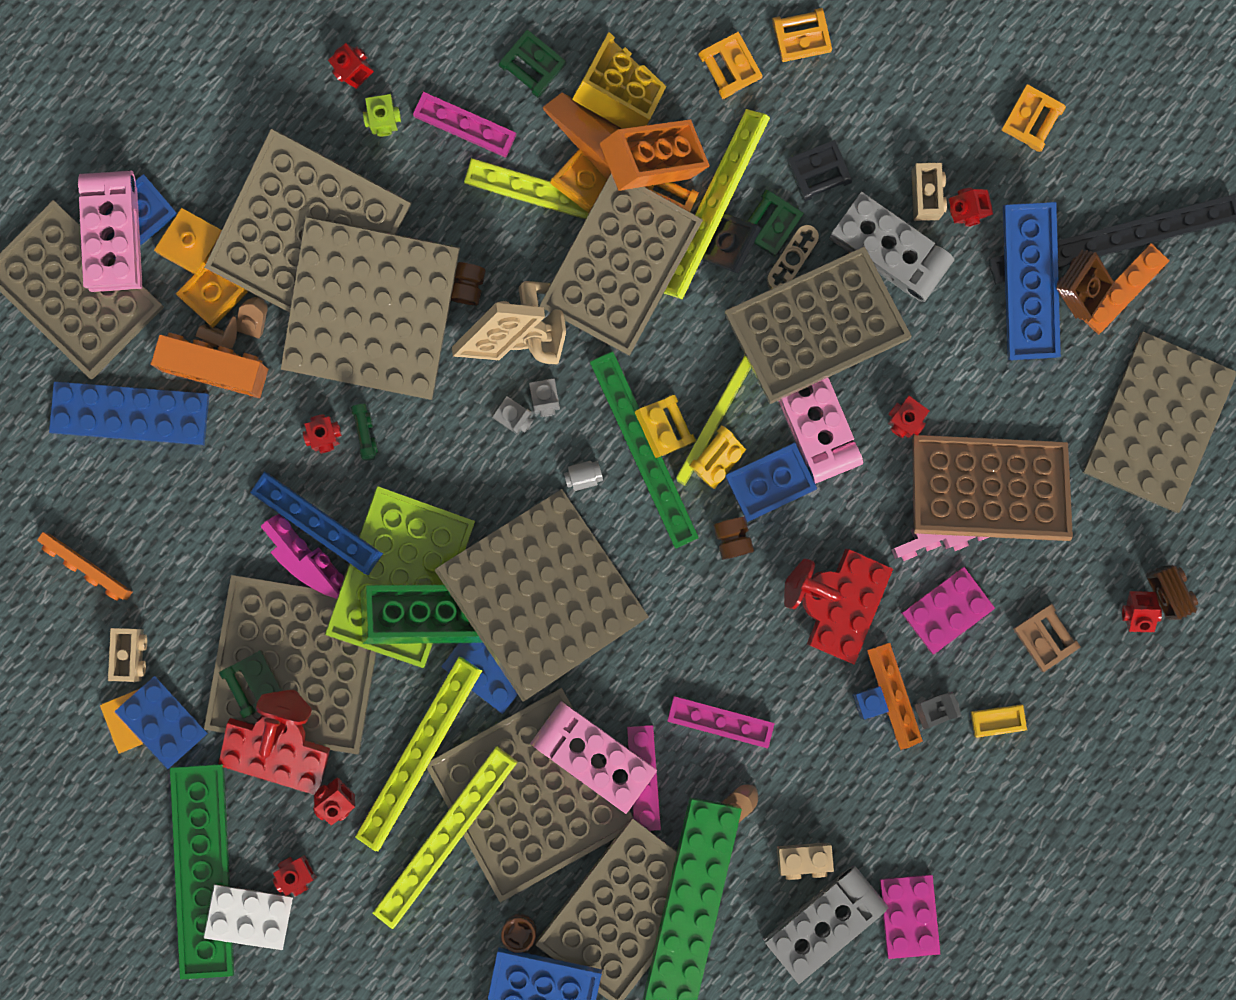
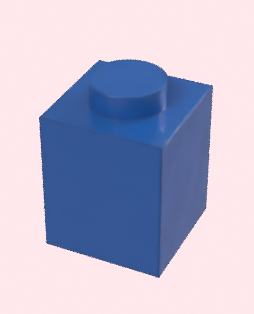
M881 686L852 694L860 719L865 720L889 712Z

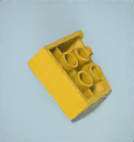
M608 32L572 100L622 129L646 126L659 103L666 85L645 65L639 66L630 57L632 53L626 47L624 49L619 47L614 42L615 37Z

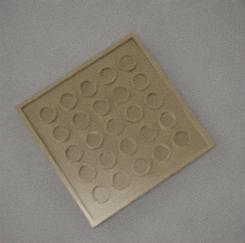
M271 129L204 268L290 313L306 217L396 234L412 202L285 134Z
M306 217L281 370L432 400L460 247Z
M562 489L435 569V572L523 702L649 617Z
M231 575L204 730L225 733L226 725L230 718L255 725L258 718L262 716L256 712L243 719L239 713L241 709L226 680H222L219 672L262 650L282 690L297 691L312 708L309 719L306 723L302 724L305 730V741L329 747L333 751L360 754L377 652L324 635L337 598L324 595L308 587ZM242 672L235 673L234 675L250 705L257 703Z
M562 688L431 760L427 766L428 772L450 809L496 746L518 761L463 835L500 903L615 839L630 818H633L630 810L625 814L530 744L560 701L573 708ZM574 738L570 741V748L574 752H581L585 748V743L581 738ZM594 754L591 758L592 765L597 768L603 767L604 763L599 754Z

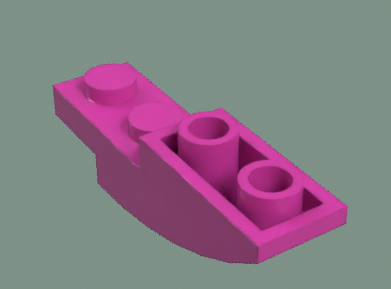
M277 514L260 526L277 546L270 553L282 566L312 589L335 599L338 597L344 576L338 572L330 562L329 557L320 548L311 552L305 541L291 528L290 523L281 514Z

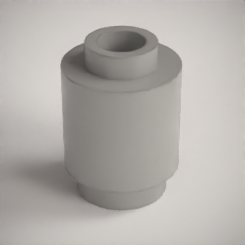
M590 460L568 466L569 472L564 473L567 487H573L574 491L596 486L598 482L603 481L598 461L592 463Z

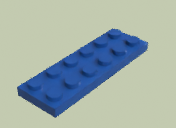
M1056 202L1003 205L1008 360L1061 357L1059 292L1056 288L1059 280Z
M54 382L49 433L205 446L209 394Z

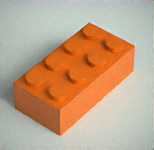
M691 120L618 129L599 143L618 191L688 180L710 166Z
M168 333V336L159 335L151 365L161 372L256 398L261 397L268 368L263 365V361L259 360V357L247 353L240 357L238 354L233 353L234 350L221 346L218 347V350H215L213 347L208 346V343L195 339L193 343H189L183 336L174 333Z

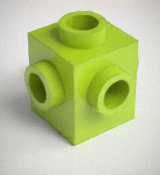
M391 94L365 98L367 112H363L365 127H370L373 135L377 134V136L381 137L391 135L392 131H398L397 122H401L399 107H394Z

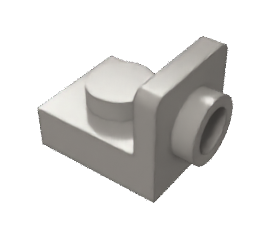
M555 379L529 383L534 413H540V417L555 415V410H560Z
M506 396L492 417L517 435L521 431L525 433L533 422V419L530 418L532 412Z

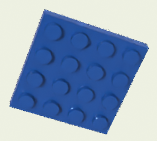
M498 948L488 1000H596L602 969L523 952L515 953L508 949Z

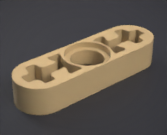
M804 225L797 230L767 277V284L770 289L778 287L774 284L775 279L772 276H779L783 270L782 267H778L779 264H782L785 269L793 271L792 275L787 271L783 281L789 282L794 279L819 239L818 231L813 226ZM810 232L813 242L807 241L804 245L803 250H807L806 253L799 247L792 246L793 243L799 246L803 238L800 235L801 233L806 234ZM789 252H795L799 255L800 262L797 265H789L786 262L785 257Z

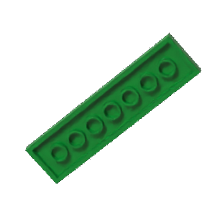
M223 764L171 767L170 780L180 980L233 976V943L203 938L214 884L230 887Z
M689 798L642 1000L698 999L741 816V807L698 798Z

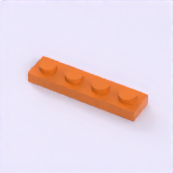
M1152 243L1149 244L1114 281L1115 284L1089 322L1086 319L1084 322L1099 335L1170 260Z
M42 532L37 539L38 542L43 544L41 549L52 557H55L57 554L63 558V565L74 572L78 569L86 574L83 578L92 585H102L106 588L104 593L116 601L119 598L128 600L133 593L132 590L50 533Z
M886 643L867 650L878 686H881L889 710L887 714L890 717L900 750L923 742L891 644Z

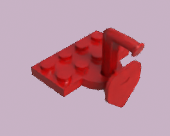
M845 549L836 572L822 571L812 576L815 568L814 561L803 559L785 581L784 606L796 609L802 601L808 615L816 620L807 645L855 665L893 569L850 549Z
M285 690L261 695L256 704V710L262 716L258 718L255 725L233 718L229 719L219 759V764H223L224 768L313 795L322 786L330 748L305 741V730L302 724L306 723L309 719L312 708L297 691Z

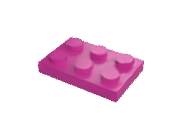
M962 567L901 614L931 654L934 655L993 611L995 607L965 567Z
M933 875L879 879L881 898L889 907L883 914L887 958L939 955L940 944Z

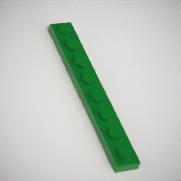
M614 352L590 361L594 374L674 548L677 549L699 539L662 457L655 458L635 414V411L639 409L638 404Z

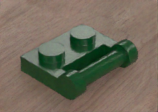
M527 29L502 58L498 66L504 71L508 70L532 90L531 93L539 98L547 86L564 68L566 60ZM517 56L542 76L539 82L513 62Z
M765 189L761 195V201L747 221L757 225L770 204L777 207L754 244L775 257L804 213Z
M366 404L351 406V411L355 419L360 444V456L364 461L375 460L378 445L376 438H371L369 428L373 427L371 413L367 411Z
M262 650L219 672L222 680H226L241 709L239 713L243 719L257 712V703L250 705L234 675L235 673L242 672L257 702L263 694L283 691Z

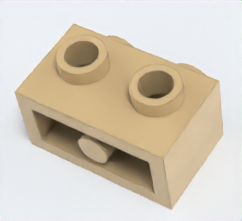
M916 163L911 171L914 221L939 220L947 210V199L943 197L946 175L945 172H942V163Z
M111 628L108 681L140 682L142 676H145L146 662L142 660L143 650L147 648V635H144L143 629Z
M830 843L777 846L779 874L786 876V880L801 879V874L811 873L813 878L827 877V872H834L832 845Z

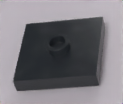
M724 213L702 260L738 274L761 228L754 223Z

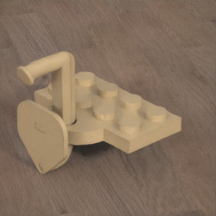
M534 281L522 282L519 286L521 305L510 304L507 301L495 303L452 346L453 356L500 360L510 350L529 348L534 358L539 362L557 365L566 336L564 314L561 310L555 309L545 318L544 307H538L537 293L546 294L551 284Z

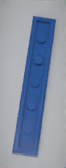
M265 471L250 492L366 575L370 574L383 554Z

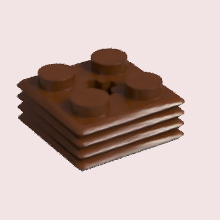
M1082 249L1078 256L1072 259L1070 268L1064 277L1058 280L1056 288L1074 317L1084 321L1087 319L1089 322L1115 283L1098 254Z
M1174 565L1161 566V568L1147 573L1146 577L1153 592H1156L1159 605L1166 619L1182 620V617L1196 613L1198 600L1192 591L1188 592L1184 583L1187 581V577L1181 567L1177 568Z

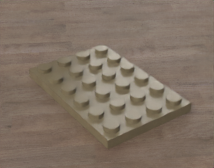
M610 174L539 307H544V310L550 313L555 309L561 310L566 322L630 356L703 219L645 187L618 191L613 176Z
M54 200L0 253V292L91 380L164 308L143 286L142 289L90 292L88 288H85L83 286L80 225ZM114 258L109 260L108 267L115 263L116 260Z
M865 246L725 311V316L769 404L911 339V334Z
M1141 332L1083 469V473L1175 513H1179L1233 385L1236 371L1148 333Z
M631 817L535 941V945L553 959L602 969L598 993L608 1000H624L651 965L677 851Z

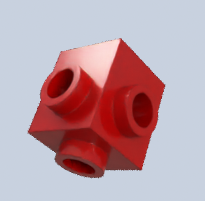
M347 43L339 47L328 60L334 68L332 73L335 77L356 89L374 72L366 61L368 56L360 47L356 46L353 48Z
M965 188L959 190L958 195L948 198L950 214L954 223H965V227L974 226L980 223V219L993 215L988 190Z
M908 396L901 405L896 403L888 415L892 417L888 422L892 426L890 430L900 438L904 436L909 438L913 434L918 436L926 425L923 420L930 410ZM905 416L910 419V422L905 420Z
M325 414L311 417L309 423L304 424L306 431L302 433L306 446L311 445L314 451L326 453L334 450V446L340 444L338 437L342 436L338 421L334 422L331 417H325ZM324 428L325 434L322 437H317L316 431Z
M1130 591L1127 604L1122 607V620L1126 621L1128 631L1155 632L1157 622H1160L1162 619V609L1159 606L1156 592Z
M338 777L327 786H321L314 794V813L320 820H326L331 826L338 820H344L350 811L355 808V794Z
M305 855L294 861L291 857L277 864L279 869L273 873L275 876L273 883L280 893L283 892L285 896L293 893L295 897L308 890L306 884L317 878ZM290 873L295 876V880L291 879Z

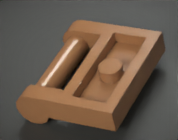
M1052 603L1013 628L1041 672H1045L1081 647L1077 640L1074 641L1054 612L1056 609ZM1047 618L1065 645L1063 649L1060 650L1041 620Z

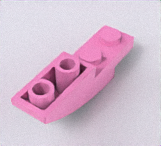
M912 529L911 532L914 540L893 548L891 551L895 559L902 557V560L905 561L917 556L916 550L923 547L930 551L941 546L940 540H943L946 549L953 547L954 551L969 546L968 540L975 538V536L914 534V529ZM977 537L978 541H981V540H984V539H986V538H989V537Z

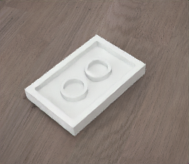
M214 884L203 938L283 950L293 897Z

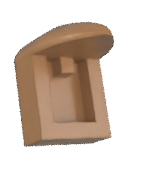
M250 298L240 306L237 317L238 332L260 339L263 334L268 310L267 303L263 298Z
M233 316L225 331L216 327L212 328L209 324L199 326L196 337L203 339V342L208 343V346L217 347L218 345L225 348H233L237 335L236 317Z
M749 784L741 785L721 803L741 807L742 811L739 820L741 822L757 806V788Z

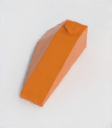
M560 93L543 106V110L607 180L611 171L599 143L616 130L622 128L573 101L568 95Z

